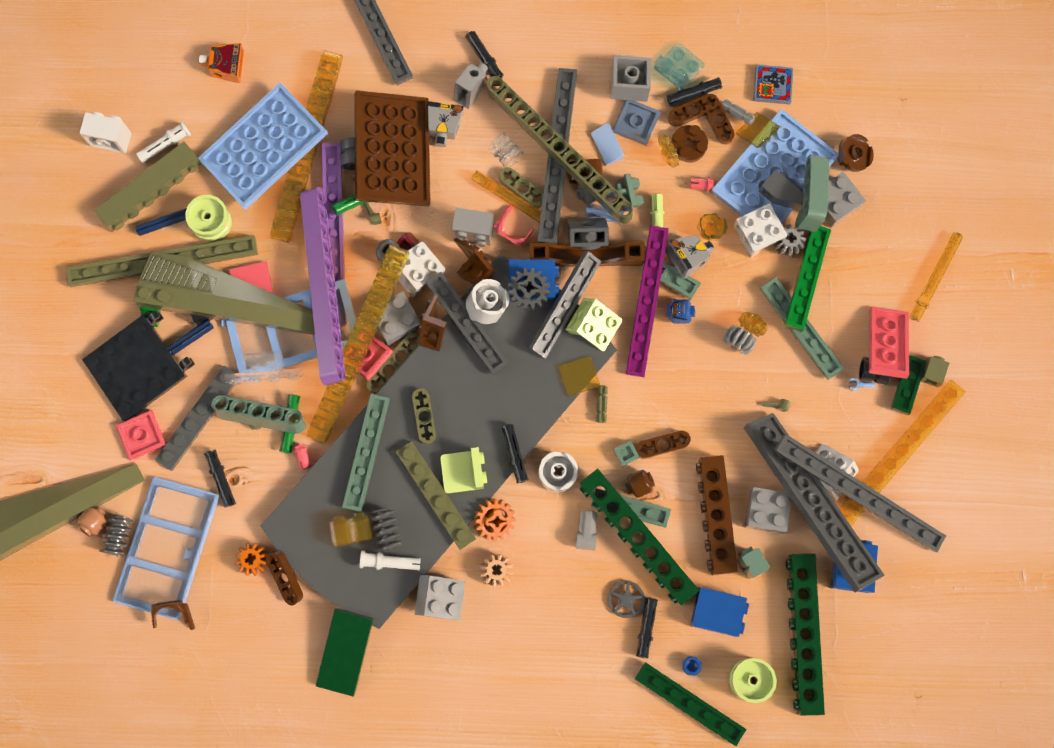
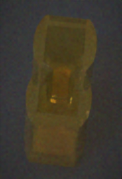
M356 513L350 519H345V516L333 518V522H329L333 547L373 540L369 516H365L364 513Z

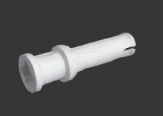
M181 121L180 125L172 130H167L165 136L136 154L141 162L145 163V161L172 144L177 145L179 140L192 134L184 122Z
M361 550L360 568L375 567L377 570H380L382 567L420 571V565H412V563L420 564L421 558L385 556L381 552L374 554L365 553V550Z

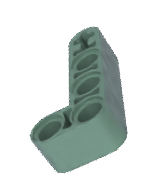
M809 154L807 157L804 175L803 208L798 213L795 227L798 229L816 232L826 219L829 158Z

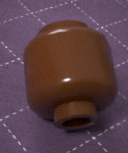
M643 469L628 475V483H625L628 493H633L636 498L651 493L655 486L651 473Z

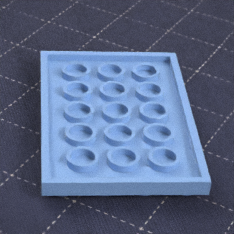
M279 83L198 159L246 210L321 141L328 132Z
M781 109L711 192L740 216L771 204L782 224L794 209L772 204L758 192L762 184L777 170L778 172H783L791 183L800 186L804 193L805 163L808 155L812 154L829 158L830 167L838 158L839 153Z

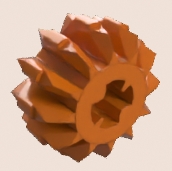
M246 543V550L243 547L239 548L242 554H235L236 558H240V561H236L235 565H242L238 570L239 572L245 571V575L250 576L252 571V574L257 576V569L261 572L265 571L262 564L267 565L263 559L268 554H262L265 550L264 547L258 549L257 543H254L253 547H251L250 543ZM250 555L256 557V560H253V564L248 562L251 559Z

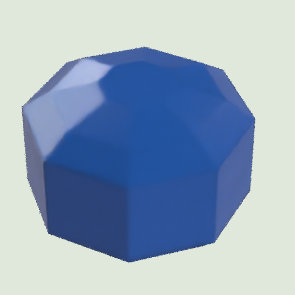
M688 656L682 661V670L687 675L696 676L701 671L702 663L697 657Z

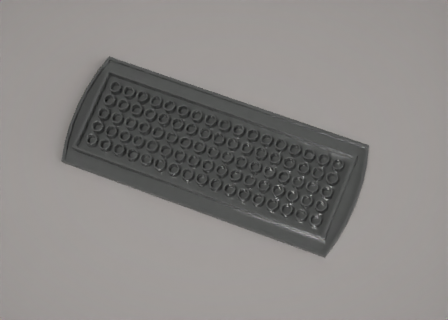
M499 254L492 262L493 265L491 267L496 273L490 279L498 281L504 290L509 291L510 258ZM472 285L469 288V290L461 297L465 305L467 297L474 288V285ZM509 301V305L497 322L491 324L479 323L508 362L507 366L494 375L490 373L447 314L442 319L447 324L440 351L438 352L419 345L376 394L390 398L363 511L348 510L342 508L368 404L261 525V528L274 547L285 554L290 566L311 587L344 611L374 618L372 626L380 629L418 585L420 575H426L454 542L396 451L412 441L444 489L441 456L443 454L471 451V448L479 447V452L484 454L485 464H481L482 472L486 471L487 483L483 484L484 489L446 493L468 526L477 515L474 512L480 511L478 505H486L485 500L489 501L514 472L513 467H510L511 460L501 427L509 424L514 425L522 459H525L617 351L611 341L605 351H600L582 336L570 334L565 330L577 311L578 304L546 359L541 358L528 348L555 301H541L542 307L540 308L535 305L533 311L531 306H528L525 311L523 305L519 308L517 307V301L513 303ZM419 388L427 390L431 400L436 440L430 445L423 444L418 436L412 394ZM419 393V397H416V400L418 399L421 407H417V410L422 407H429V405L424 406L423 399L427 398V396H423L422 393ZM426 411L419 414V420L422 422H426L430 418V414ZM432 424L427 426L420 425V429L422 427L425 429V434L422 435V438L425 437L426 440H430V436H433V433L430 434L428 431V426L432 427ZM380 509L395 510V513L390 515V517L397 518L392 525L399 526L394 533L401 534L396 540L403 543L395 549L381 553L385 556L421 558L420 564L412 563V565H420V571L382 567L380 570H377L375 567L360 568L361 550H365V553L377 554L383 548V546L377 545V542L382 539L375 537L380 531H374L373 529L378 523H372L371 520L376 516L370 515L371 512Z

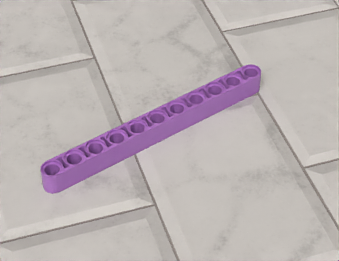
M316 187L301 192L300 199L319 375L324 385H330L345 380V367L326 199L322 188Z

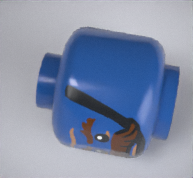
M674 299L667 306L668 319H671L674 324L690 323L692 317H695V306L691 305L689 299Z

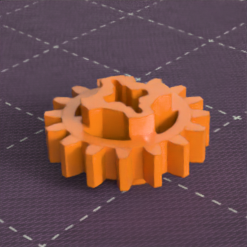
M492 498V503L486 499V505L479 504L480 511L474 512L478 515L477 518H473V521L477 523L474 528L479 530L478 534L484 536L486 540L491 538L493 541H497V537L503 540V534L510 535L508 529H514L511 522L516 521V518L511 515L515 511L510 509L511 505L505 503L502 499L498 501ZM499 508L503 509L505 515L501 514V510H499ZM484 524L488 526L489 531L485 529Z

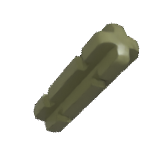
M600 385L597 388L598 414L596 415L597 423H606L608 400L606 395L608 394V387Z

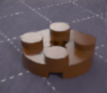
M698 125L682 126L672 136L671 151L676 158L687 163L696 162L707 151L708 138ZM687 140L694 142L692 148L685 146Z
M853 134L841 140L838 162L842 167L851 172H860L872 164L874 152L872 146L869 147L867 138L860 134ZM855 149H856V153H858V156H855V155H854V150H855Z

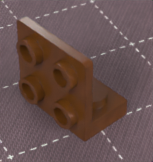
M458 238L453 240L468 257V260L456 272L462 279L475 286L482 280L490 279L496 273L491 267L493 265L491 261L481 255L483 252L476 245L472 246L465 239L463 241Z
M435 294L433 299H429L427 302L426 313L422 312L419 323L421 325L416 335L419 336V345L439 352L442 347L447 322L435 318L439 295Z

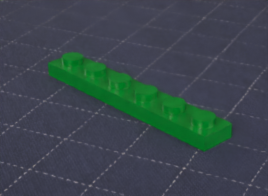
M820 226L816 232L810 231L784 323L786 327L800 332L805 329L831 229Z

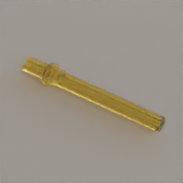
M478 170L475 171L471 180L484 187L485 191H490L540 223L541 211L493 181L494 178L490 179Z
M954 232L951 235L920 297L915 300L916 304L909 316L911 320L919 322L925 310L930 307L929 302L963 239L961 233Z

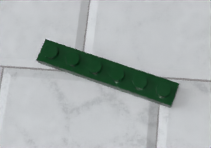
M644 662L634 678L734 746L738 745L747 730L646 662Z

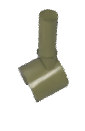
M363 203L368 211L372 225L381 224L380 213L374 214L369 203Z
M781 399L779 404L763 402L762 406L773 407L786 412L789 409L790 401Z

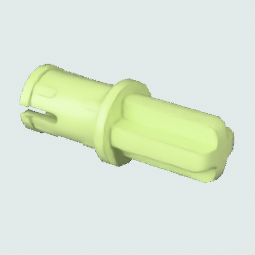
M652 194V211L650 212V215H652V226L663 227V215L665 214L663 211L662 194Z

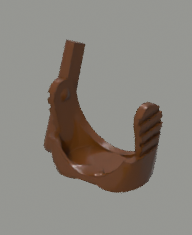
M182 600L160 602L151 605L153 628H157V612L162 608L169 607L182 612L185 624L189 625L190 630L195 629L187 603H183Z

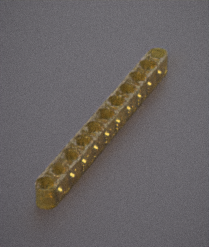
M326 50L322 52L306 110L323 127L343 60L342 54ZM319 142L287 172L270 231L271 239L290 243L301 208L300 194L306 190Z
M393 244L387 249L343 349L345 380L327 386L306 436L324 445L327 443L410 254L409 251Z

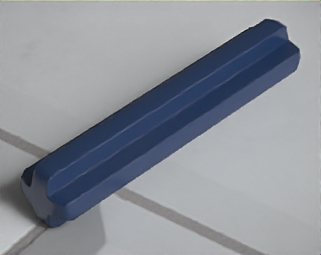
M187 208L136 225V232L139 236L182 222L186 220L185 212Z
M205 320L167 347L175 355L214 327L209 320Z

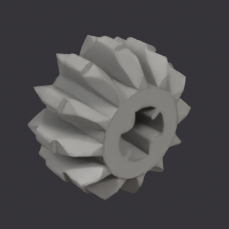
M788 224L787 228L783 226L787 237L776 242L775 249L781 248L780 254L783 255L786 251L789 257L792 253L797 255L799 250H803L805 247L803 243L806 241V238L801 237L804 231L798 232V228L792 229V225Z
M731 325L723 337L726 345L744 355H748L753 350L757 341L748 331L735 325Z

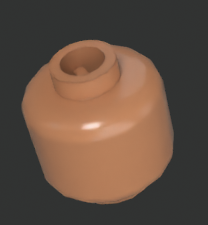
M98 506L96 508L89 507L78 517L77 528L87 536L97 535L107 524L106 512Z

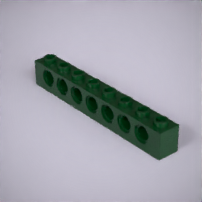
M598 468L580 482L581 487L579 489L586 498L589 495L594 500L592 505L598 512L603 511L607 516L605 521L611 528L615 526L620 531L617 533L624 543L626 541L632 546L630 551L636 558L640 556L645 561L642 565L649 573L652 571L657 576L655 581L662 589L666 587L670 591L668 596L675 604L679 602L682 606L700 591ZM601 486L605 489L603 497H596L594 495L596 487ZM609 502L617 503L618 509L615 512L607 510ZM622 517L630 519L628 527L620 526L619 521ZM635 532L643 534L641 542L636 543L632 540V535ZM649 547L654 548L656 551L652 558L645 556V550ZM660 563L668 564V570L665 573H660L657 570ZM673 578H679L681 580V584L678 588H672L670 586V582Z
M816 554L788 555L789 559H786V570L789 571L790 578H787V589L790 590L791 598H788V609L791 610L792 618H789V629L793 632V638H790V649L794 651V658L791 659L792 671H795V679H792L793 691H796L793 708L794 711H797V715L800 716L825 715ZM798 569H802L805 572L803 580L797 577ZM799 589L806 591V598L804 600L798 596ZM802 608L808 614L804 620L799 616V611ZM803 628L809 633L808 638L805 640L800 636V631ZM804 648L810 652L807 660H804L801 656ZM806 668L811 672V677L808 680H805L802 676V672ZM806 689L812 692L810 700H806L803 696Z

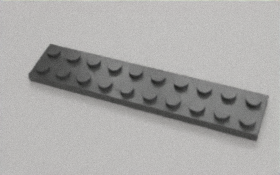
M771 413L748 423L744 427L745 431L853 591L856 593L885 576L821 481L774 451L783 434L788 435L775 414Z

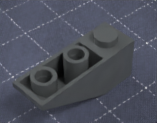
M775 170L758 191L772 204L800 211L803 208V190L797 184L791 183L783 172Z

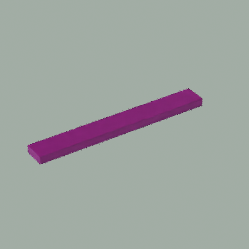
M650 225L626 375L645 378L669 228Z

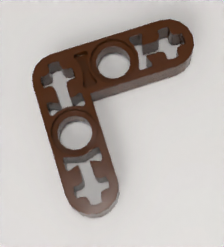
M706 94L673 108L669 112L668 122L672 126L678 127L706 115L717 140L721 144H729L734 138L735 133L719 99L714 94ZM707 100L714 102L712 107L708 104L704 106V111H702V106L707 103ZM695 106L698 109V113L691 114L688 108ZM674 114L680 116L679 121L673 119ZM720 115L723 121L715 123L713 116ZM723 130L726 134H730L728 139L726 137H722Z

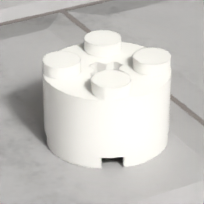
M492 279L482 280L470 292L466 300V309L472 321L482 324L495 323L509 305V294L506 289L504 290L500 286L501 284L498 281Z
M549 453L540 463L539 480L547 490L553 493L565 492L574 485L577 479V463L567 453ZM555 468L557 470H563L561 473L562 476L554 475Z

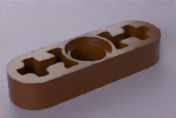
M683 430L639 442L636 446V451L641 459H648L686 448L690 444L691 437L688 432ZM679 435L683 438L686 437L687 440L684 441V445L681 442L674 443L675 447L672 448V441L677 440ZM663 439L668 442L669 446L666 450L659 449V440ZM651 442H654L656 453H654V449L649 450L647 455L639 451L642 445L648 448L652 447Z
M274 550L267 555L266 563L284 601L288 605L293 606L303 599V592L285 554L281 550ZM282 573L287 576L288 582L282 579Z

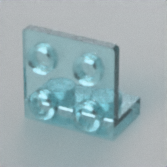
M677 42L664 57L660 55L656 59L654 69L679 90H684L705 67V63L681 43Z

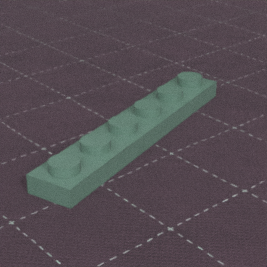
M775 277L763 285L760 291L785 323L791 296ZM808 319L802 332L789 328L827 380L844 369Z
M370 394L342 506L344 509L357 512L363 511L390 402L388 397Z

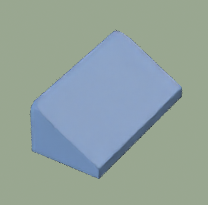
M609 123L591 132V136L606 166L623 159V151Z
M587 204L585 216L606 218V221L619 223L602 205ZM624 210L620 211L619 213L621 215H624Z

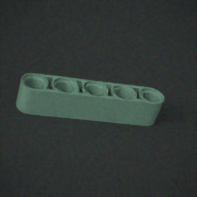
M224 395L216 396L211 403L217 417L222 420L294 434L301 433L306 428L301 412L296 409Z

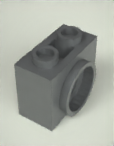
M606 218L568 219L570 247L593 250L601 246H608L609 227Z

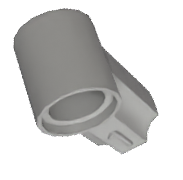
M580 511L576 549L596 550L597 512Z

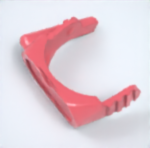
M509 205L493 225V228L498 234L521 247L535 229L532 228L524 239L508 237L504 230V222L513 209V206Z

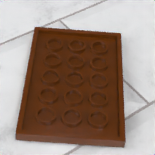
M356 90L354 93L355 201L429 207L428 98Z

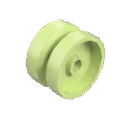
M201 195L190 202L185 212L189 228L203 241H219L231 229L232 217L225 204L218 197Z
M746 658L733 665L729 672L728 681L731 691L737 698L746 702L759 703L772 696L776 689L777 679L774 670L767 662L762 659ZM751 677L756 679L753 684L750 683Z

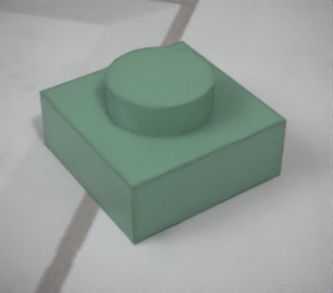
M631 440L613 449L622 467L640 458Z

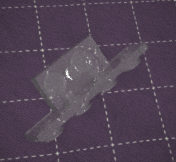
M282 351L243 354L244 373L225 374V383L238 385L243 381L259 383L261 380L277 382L281 378L298 380L300 377H303V368L284 370Z

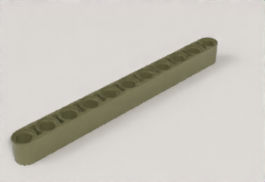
M498 76L488 79L487 89L489 96L619 223H629L633 217L632 205L507 83ZM494 86H499L496 90L492 89ZM507 98H511V99H512L510 102H505V101H504V100L507 99ZM520 110L525 111L523 114L517 113ZM531 123H537L536 126H530ZM544 135H550V138L543 139L542 137ZM557 147L563 148L562 151H555ZM572 159L576 161L574 164L567 163ZM583 172L589 173V175L586 177H583L580 174ZM595 185L602 186L601 189H594L593 187ZM609 197L616 199L614 202L607 201ZM622 210H627L629 213L627 215H621L619 212Z

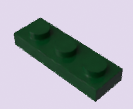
M909 355V376L907 379H899L891 410L905 415L911 414L927 361Z

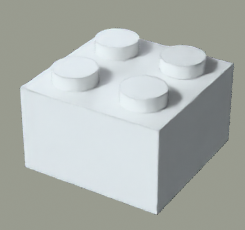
M85 112L79 134L91 147L126 154L132 133L122 119L117 116L105 117L98 112H93L92 114Z

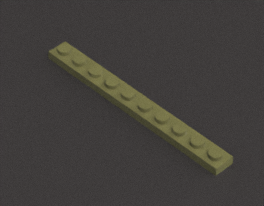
M251 235L159 251V253L185 256L203 264L255 256L258 255L256 237ZM150 253L66 267L68 286L77 287L140 276Z

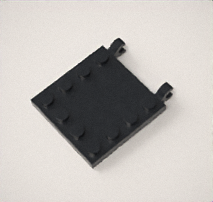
M156 310L148 318L144 314L82 359L123 421L131 419L187 377L185 371L195 365L192 358L185 357L180 363L177 362L154 328L155 324L164 319L162 314Z

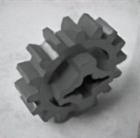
M524 268V273L522 274L517 271V278L512 276L511 281L513 283L508 284V288L513 289L508 291L509 296H513L511 302L517 301V307L519 308L523 305L525 311L528 306H531L532 311L535 309V305L541 308V301L547 302L545 295H550V291L546 290L550 287V283H545L547 277H541V271L537 274L534 273V268L530 272H527V269ZM536 279L541 284V286L537 285L534 280ZM528 286L532 287L530 293H528L526 290ZM517 292L521 293L524 299H521ZM535 296L538 297L536 300L531 301Z

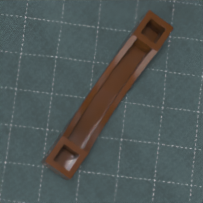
M644 241L621 242L601 246L593 250H583L577 247L553 243H530V260H555V266L575 267L584 251H589L601 261L599 266H643L645 260Z

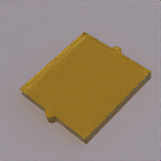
M756 112L753 123L751 125L745 123L735 133L756 148H759L767 140H770L771 136L780 127Z
M591 356L558 366L563 379L561 382L565 385L568 397L601 386L596 374L597 369L594 368Z

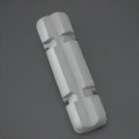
M725 99L721 104L724 111H730L729 114L744 120L748 125H751L755 120V116L752 113H746L745 109L732 104L728 99Z

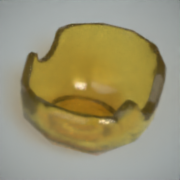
M717 213L705 214L699 219L697 229L705 240L717 241L727 233L728 224L725 218H719Z

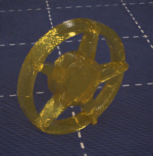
M662 134L658 137L660 150L669 166L675 168L679 165L677 149L674 148L668 135Z

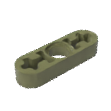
M506 167L500 171L499 179L502 185L535 209L542 207L543 192L512 168ZM504 174H511V179L516 181L514 186H511L513 181L510 179L504 180ZM525 184L528 189L522 193L517 190V186ZM531 190H533V191H532V195H533L534 197L540 196V201H541V202H539V201L533 202V201H534V198L530 195V191H531Z
M419 388L412 394L418 436L423 444L430 445L436 440L431 400L428 391ZM419 393L427 396L423 401L424 406L429 405L428 408L422 407L417 410V407H421L420 401L416 400V397H419ZM423 411L430 414V418L426 422L419 420V414ZM432 424V427L428 426V431L430 434L433 433V436H430V440H426L425 437L422 438V435L425 434L424 427L420 429V425L427 426Z

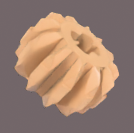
M492 554L490 555L492 562L486 558L484 559L488 567H480L482 570H487V572L481 574V577L489 576L485 583L488 584L492 579V587L496 586V581H499L500 587H503L502 579L508 583L510 582L506 574L513 576L512 571H507V569L513 567V564L505 565L509 560L508 557L502 562V554L498 555V560H495ZM499 565L502 567L500 570L502 574L495 576L492 574L494 572L492 568L494 566L497 568Z

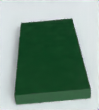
M337 608L334 609L315 687L352 697L355 696L374 618Z

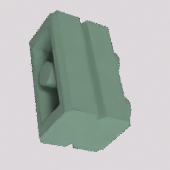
M750 546L738 553L740 557L737 558V563L740 568H743V573L747 579L760 575L770 567L767 560L763 559L764 555L759 548L753 549Z

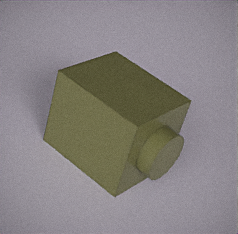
M931 356L926 360L927 363L921 382L939 387L944 382L950 363L944 361L945 359L940 356Z

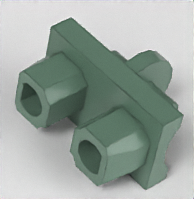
M624 174V177L619 179L618 184L615 185L616 190L632 205V208L639 207L644 203L643 196L641 194L635 195L634 190L640 187L639 178L631 177L630 174Z

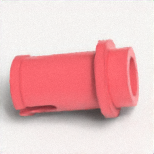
M691 177V183L697 184H691L690 189L707 190L709 192V190L713 189L714 179H710V177L708 179Z
M305 444L293 447V454L296 455L299 469L311 467L312 465L306 451L308 448L305 447Z

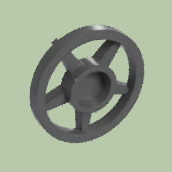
M621 581L615 584L608 594L609 607L619 617H634L644 607V593L634 582ZM627 584L625 592L621 594L613 592L619 585ZM630 585L636 587L641 595L633 596L630 593ZM612 594L618 597L619 605L616 609L613 608L611 603ZM642 598L640 608L635 612L632 606L634 600ZM622 607H628L633 614L622 615L617 611Z

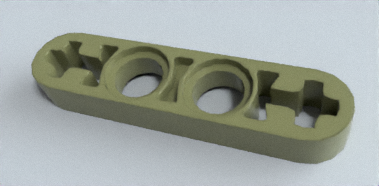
M409 333L370 380H367L366 385L371 393L377 394L418 348L419 344L416 346L413 344L409 348L412 352L409 353L403 347L404 345L406 347L410 345L409 339L414 340L417 338L418 343L419 336L416 335L417 333ZM400 351L406 353V358L403 361H398L395 358L396 354ZM388 365L394 369L393 373L389 376L383 373V368ZM380 373L386 381L381 380L379 382L380 387L372 389L371 382H377L380 379L377 375Z

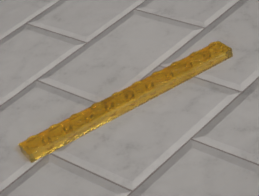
M952 379L949 380L862 482L880 493L966 391ZM849 498L839 508L851 526L865 511V508Z

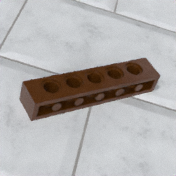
M724 455L700 457L698 463H696V473L700 474L701 482H698L699 494L702 493L703 501H700L701 513H705V521L702 524L703 531L707 532L708 539L705 540L706 552H709L710 560H707L708 571H711L712 576L738 573ZM708 472L715 474L716 480L714 482L707 479L706 475ZM709 492H716L718 500L712 501L709 498ZM716 510L720 513L721 518L719 521L711 517L712 511ZM715 530H720L723 533L722 540L714 538L713 533ZM718 549H721L725 552V558L723 560H720L716 557V551Z

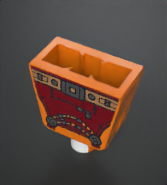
M241 43L212 45L210 55H200L199 65L207 66L210 75L214 78L241 83L244 58L243 46Z

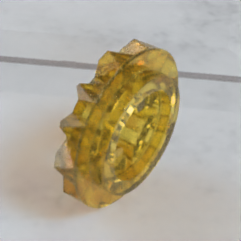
M744 312L738 320L741 327L757 337L760 335L764 336L768 330L766 322L757 314Z

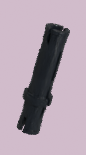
M469 32L465 38L481 62L488 67L487 71L491 77L498 76L502 79L504 74L497 66L495 58L489 54L476 32Z
M717 77L710 81H701L698 85L666 95V97L668 98L669 106L697 96H704L709 92L723 88L721 79Z
M505 425L501 429L511 460L510 467H513L517 484L529 480L524 466L526 462L525 459H522L514 425Z
M216 449L204 453L210 467L209 473L213 475L224 508L237 504L225 476L224 465H221Z
M645 598L641 630L637 637L639 641L636 657L649 658L658 599Z

